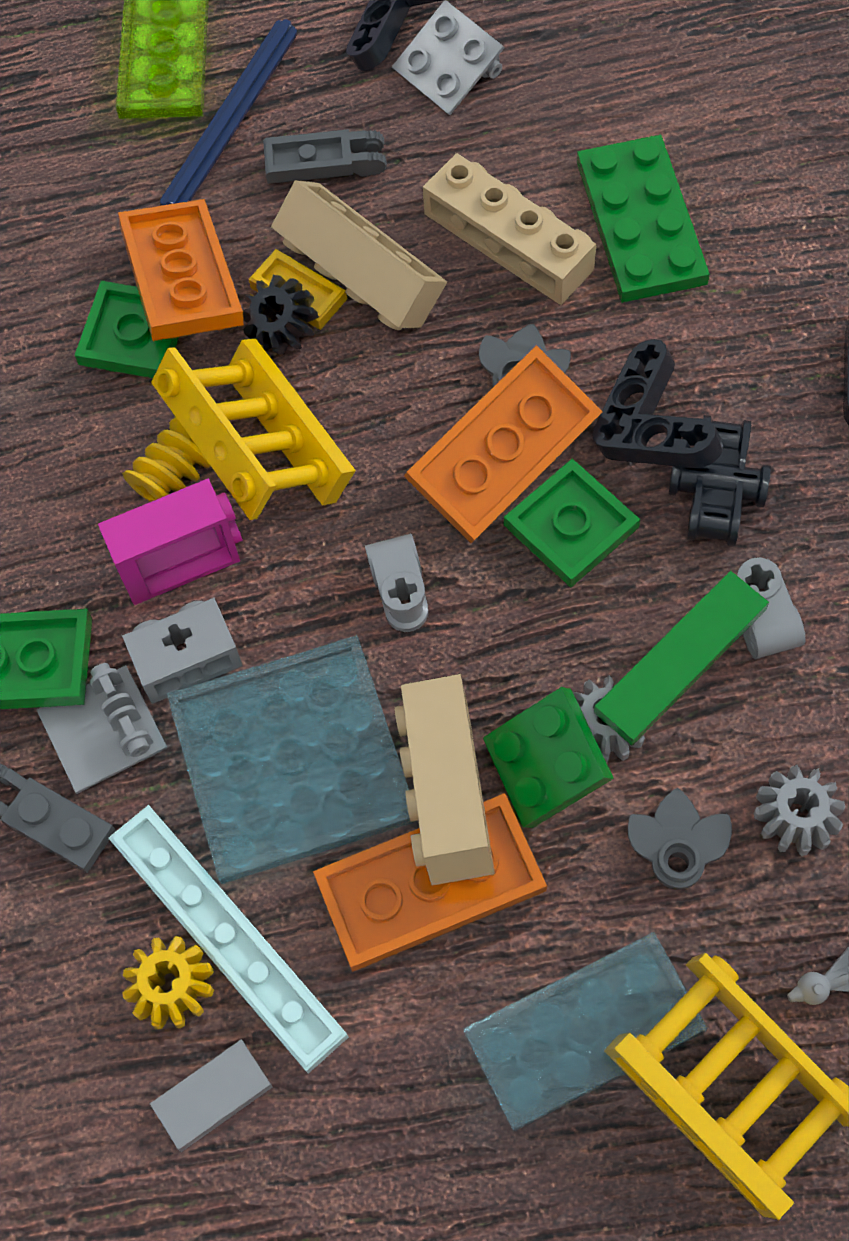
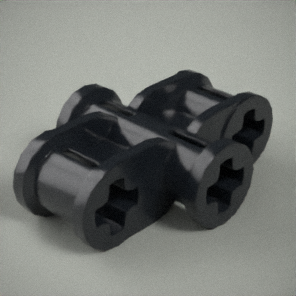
M703 415V419L709 420L718 431L723 441V451L715 462L703 468L672 466L668 495L676 496L678 491L694 493L688 522L687 540L694 541L697 537L724 540L728 546L735 547L741 519V500L753 501L757 507L764 508L768 494L771 466L763 464L760 469L745 467L750 441L751 421L744 420L741 424L713 421L710 415Z

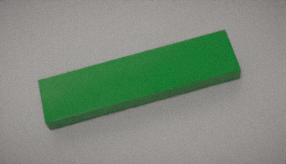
M730 571L595 705L594 713L633 746L767 610L769 601Z

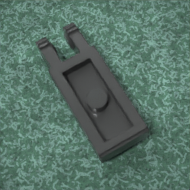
M349 129L263 139L267 184L353 175V173L361 177L375 176L376 174L384 173L387 167L385 155L378 153V151H382V148H384L383 134H380V131L377 132L376 130L349 132Z
M0 763V783L10 786L19 792L10 806L0 801V820L5 826L83 872L88 873L110 841L109 837L116 832L113 825L29 777L26 780L17 772Z

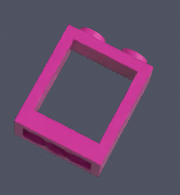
M209 478L98 523L113 562L134 606L240 562L235 544L243 541L235 522L234 511L225 492L216 495Z

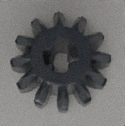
M273 274L269 286L262 280H256L258 293L255 296L243 294L245 301L250 304V308L243 310V320L248 323L243 329L244 334L250 339L256 338L265 351H269L272 348L278 355H285L288 344L296 350L302 349L299 337L302 334L314 336V330L307 324L319 318L318 312L310 307L315 301L314 296L308 290H302V284L294 278H290L286 282L280 275Z

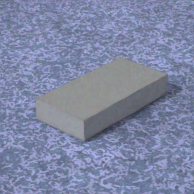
M241 1039L155 1099L150 1105L177 1149L183 1152L273 1088V1086Z

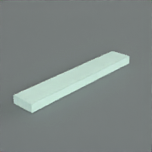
M149 805L109 837L112 844L308 1074L349 1038L336 1020Z

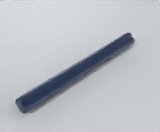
M284 19L283 21L278 20L275 22L160 199V206L192 200L295 40L297 29L292 26L291 21Z

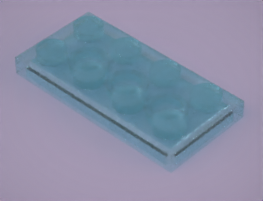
M655 932L463 1028V1033L512 1132H515L625 1075L626 1073L604 1052L606 1047L620 1034L630 1032L635 1038L639 1034L646 1036L687 993V990ZM700 1013L663 1050L662 1054L707 1031L708 1028Z

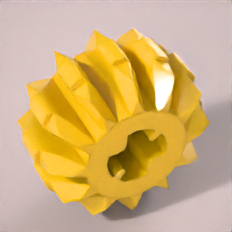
M175 936L166 950L160 938H153L151 943L153 953L149 956L140 949L134 950L133 956L141 964L140 967H130L123 970V977L135 983L123 991V998L127 1002L136 1003L132 1013L139 1020H143L151 1015V1025L154 1028L162 1029L169 1015L177 1028H182L185 1026L183 1013L189 1008L198 1017L204 1012L196 998L213 996L214 989L211 985L202 981L209 978L214 971L210 963H199L202 959L203 951L197 945L185 950L184 940L181 937ZM172 973L176 977L172 981L173 990L165 993L160 987L165 984L164 976Z

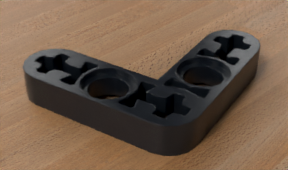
M369 0L347 45V54L359 70L368 71L375 68L388 55L410 7L443 0Z
M646 340L639 343L630 352L603 407V412L593 428V441L605 458L610 460L687 468L706 467L719 458L724 446L718 431L709 420L653 415L675 367L671 353L661 340ZM640 392L644 393L637 403L629 406L624 405L631 395ZM667 433V437L659 445L654 447L646 446L649 439L654 435Z

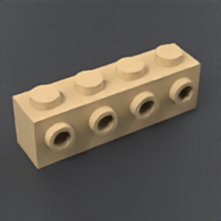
M456 153L423 186L425 215L560 305L594 271L596 243L585 232L579 229L574 230L559 220L548 208L539 207L522 196L514 186L504 184L488 174L485 168L477 162H470Z
M295 180L271 225V228L284 237L283 243L286 247L298 254L307 255L316 262L314 268L319 273L330 279L339 280L347 287L346 293L348 296L359 303L369 304L379 312L378 319L392 329L421 328L447 284L445 279L320 183Z
M461 674L401 685L403 705L395 707V716L400 737L408 736L409 746L400 748V756L405 778L413 777L414 789L405 790L410 821H419L420 833L411 835L416 867L426 865L431 885L493 875L495 871L468 703Z

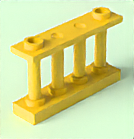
M256 338L241 340L228 366L192 370L175 347L167 348L151 383L249 520L258 519L275 490L307 485L322 506L337 502L356 470ZM233 384L244 400L216 403L205 387ZM257 417L268 432L266 434L241 437L230 421ZM282 450L293 465V468L266 472L254 455Z
M707 953L692 957L686 964L699 980L646 1036L639 1034L636 1038L630 1032L620 1034L606 1047L604 1052L763 1217L780 1220L794 1204L790 1197L782 1190L786 1185L783 1178L835 1120L843 1127H849V1086L836 1077L831 1080L735 983L739 977L725 960L716 955L711 958ZM716 996L739 1020L686 1077L679 1075L675 1079L660 1064L664 1059L662 1052ZM756 1037L779 1061L726 1119L719 1117L715 1121L700 1105L705 1100L702 1093L750 1041ZM796 1078L819 1103L767 1161L760 1159L756 1163L741 1148L745 1142L743 1135Z

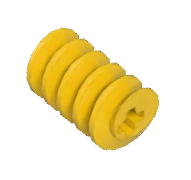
M176 417L169 422L170 430H163L157 435L158 444L151 443L145 448L146 457H138L133 461L134 471L126 470L122 473L125 481L139 495L150 502L169 495L171 490L176 492L186 488L181 480L183 476L197 482L200 476L193 467L195 463L206 469L210 468V464Z

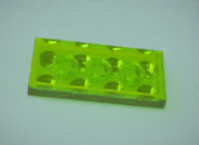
M124 0L116 110L119 119L203 116L209 0Z

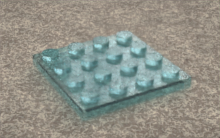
M358 635L167 694L214 866L221 884L418 822H411L409 818L405 790H409Z

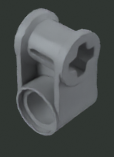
M412 534L365 545L375 587H378L388 623L394 629L402 632H411L419 629L426 622L429 613L425 587L421 576V565ZM409 600V603L401 604V601Z
M761 557L745 561L739 568L737 576L747 584L753 583L750 587L769 601L767 610L743 633L747 648L752 657L759 659L805 645V631L802 619L792 603L781 571L777 565L769 559Z

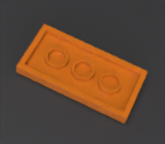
M205 199L118 212L121 233L152 341L244 325L243 310Z
M536 345L405 473L404 477L472 543L603 411Z
M505 793L483 802L495 871L493 875L431 885L426 865L416 867L412 850L411 835L420 833V828L313 871L352 972L547 891L546 882Z

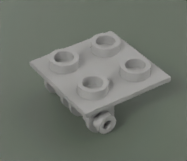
M444 0L393 64L392 68L447 114L451 115L481 77L494 79L500 74L502 64L499 63L500 58L498 55L505 47L447 0Z
M108 663L95 666L90 671L92 675L90 683L86 685L85 705L41 707L37 709L76 794L168 748L126 665L119 669L110 668Z

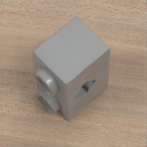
M215 598L205 602H190L184 605L178 613L161 620L142 622L132 632L122 636L151 704L243 666ZM183 643L186 644V648L177 651L176 646Z

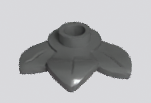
M529 324L516 332L507 342L486 335L480 345L479 360L481 366L493 376L494 387L536 345L564 373L569 368L571 352L566 349L546 351L544 341L537 327L534 324Z
M679 788L672 790L660 802L654 818L642 814H631L628 822V839L634 851L652 862L653 873L659 882L668 888L676 890L687 889L695 885L701 878L705 865L724 856L732 835V823L728 814H715L700 820L694 805ZM674 857L682 858L687 864V869L683 872H675L669 867L668 861Z

